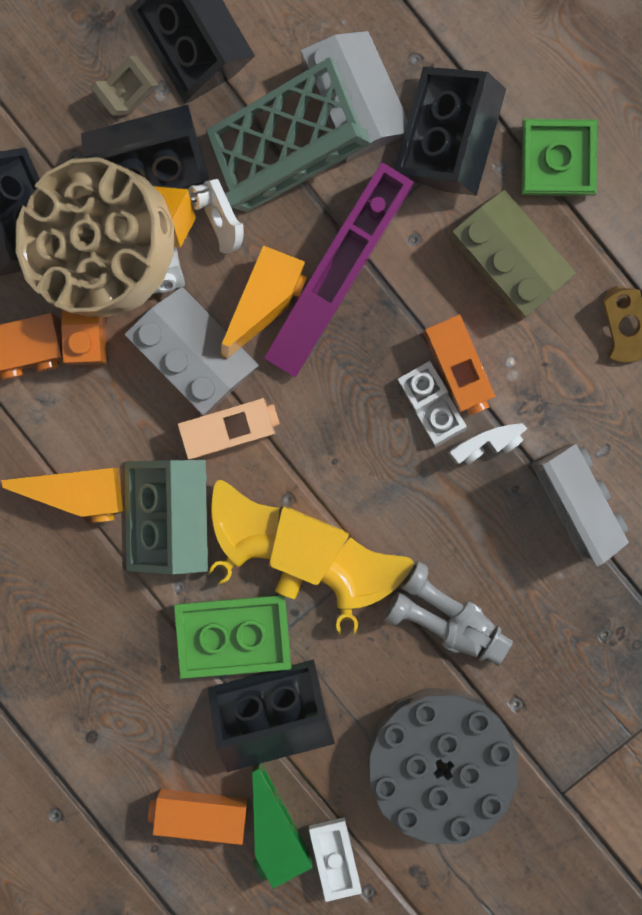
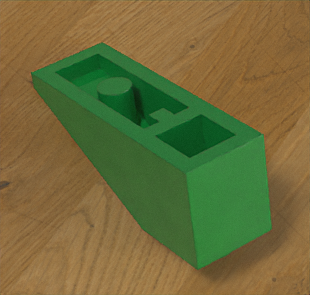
M261 763L254 765L252 771L256 857L253 860V865L262 881L267 879L272 889L311 869L313 857Z

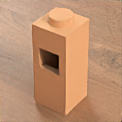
M264 398L178 423L188 460L276 435L274 427L280 425L274 404L267 406Z

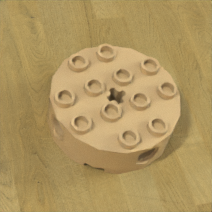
M102 158L71 159L46 172L36 183V191L31 195L27 207L22 206L16 222V255L28 284L49 303L54 304V306L88 317H118L143 305L163 283L174 255V223L164 197L145 177Z

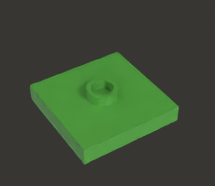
M523 119L521 126V195L595 196L597 194L598 120Z

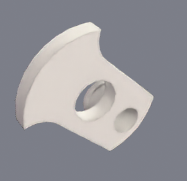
M213 179L201 185L190 186L188 191L191 202L197 200V202L192 203V206L195 210L204 207L218 238L219 251L224 254L237 251L243 242V224L236 219L219 180Z

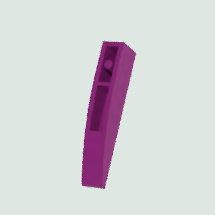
M381 162L267 352L265 360L291 376L297 377L411 192L414 181Z

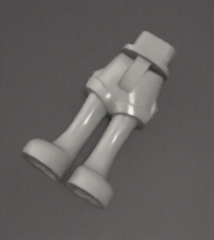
M417 561L410 573L400 584V588L422 598L449 616V620L446 621L434 615L397 591L386 608L383 621L391 626H395L402 620H410L442 638V646L452 653L461 652L477 657V660L480 661L487 659L499 666L511 648L513 640L501 634V628L497 625L495 626L483 614L481 607L470 601L461 604L435 588L427 579L428 567Z

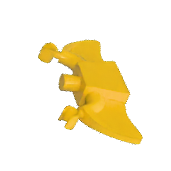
M218 480L214 485L212 522L217 540L228 558L224 562L218 561L212 564L208 569V575L215 567H222L226 575L217 584L221 585L230 579L231 569L235 565L240 567L251 558H263L270 560L269 566L282 571L275 591L286 597L296 599L303 580L317 586L322 581L335 592L337 608L341 609V616L336 621V631L340 636V624L344 620H349L353 623V636L357 632L358 622L355 616L352 615V609L371 605L389 595L402 583L414 566V561L409 557L371 551L351 537L347 540L349 532L289 507H283L279 519V507L253 502L226 481Z

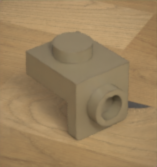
M129 56L106 81H95L91 89L97 95V102L100 107L107 113L116 116L131 114L159 85L137 56Z

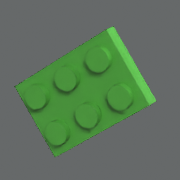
M284 595L174 604L180 679L290 670L292 668L286 597Z

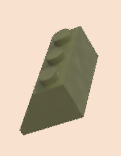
M505 190L475 211L454 229L448 238L519 321L527 317L576 274L573 268Z

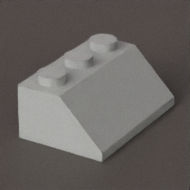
M368 31L336 34L301 50V64L305 71L328 57L335 60L359 123L363 129L367 130L371 140V145L345 158L346 163L404 137L408 118ZM328 72L317 78L313 88L315 94L323 97L327 96L331 84ZM336 94L335 101L339 102V99ZM319 101L320 106H321V108H322L324 102ZM333 105L327 121L330 128L334 130L346 123L347 119L343 109Z
M183 287L153 306L125 333L126 337L204 416L214 411L259 367L242 347L228 359L221 356V345L226 331Z
M576 443L568 444L531 464L583 562L598 567L629 543L625 536V533L629 531L628 527L618 512L613 514L607 502L611 499L610 493L602 480H595L589 469L593 467V462L584 447L578 448Z

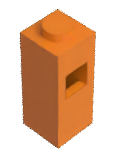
M459 314L425 329L423 334L458 412L467 410L468 415L471 416L489 408L487 400L496 396L461 315Z
M161 789L157 800L150 801L148 822L154 823L153 835L242 845L245 834L248 798Z

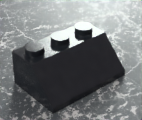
M137 0L130 8L131 13L184 104L190 103L233 78L255 57L223 0Z
M423 67L394 170L414 182L444 192L477 196L506 88L487 71Z
M189 105L81 133L84 158H102L145 177L152 186L189 189L190 186L201 185L209 181Z
M26 147L0 151V276L22 271L16 255V222L22 206L27 207L31 195L37 189L35 185L40 180Z
M314 659L291 665L292 668L290 670L268 671L207 687L216 748L227 772L335 744Z

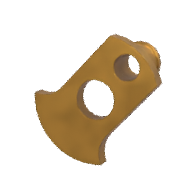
M620 286L612 287L607 291L605 298L602 300L612 338V348L607 356L620 362L639 361L642 359V297L640 290ZM620 295H626L627 297H624L622 303L617 305V298ZM628 315L635 316L638 322L637 329L630 335H622L619 330L620 321Z

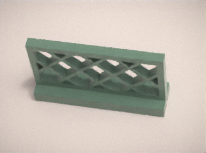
M331 57L316 64L206 130L229 192L225 193L231 208L247 213L372 144L367 130L363 129L359 123L335 60ZM328 72L331 84L327 96L323 97L312 93L317 78ZM293 92L301 94L294 116L281 112L285 97ZM336 94L339 99V102L335 101ZM310 98L324 102L317 124L303 119ZM333 105L342 108L347 119L346 123L334 130L325 127ZM262 110L270 112L263 134L250 129L255 114ZM279 116L292 120L285 142L272 137ZM304 124L315 129L310 143L301 148L294 145L300 125ZM231 128L240 130L233 151L225 149L220 137L221 134ZM248 134L261 138L254 159L241 155ZM270 141L283 146L279 160L272 165L263 163ZM242 159L253 163L248 178L238 184L235 171L239 160Z

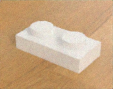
M345 817L309 825L325 901L362 894Z

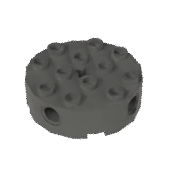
M422 689L398 700L378 721L368 749L370 787L382 814L403 834L429 844H461L488 832L507 812L518 785V753L506 726L479 698L454 689ZM441 759L444 763L448 764V768L445 770L437 769L436 762Z

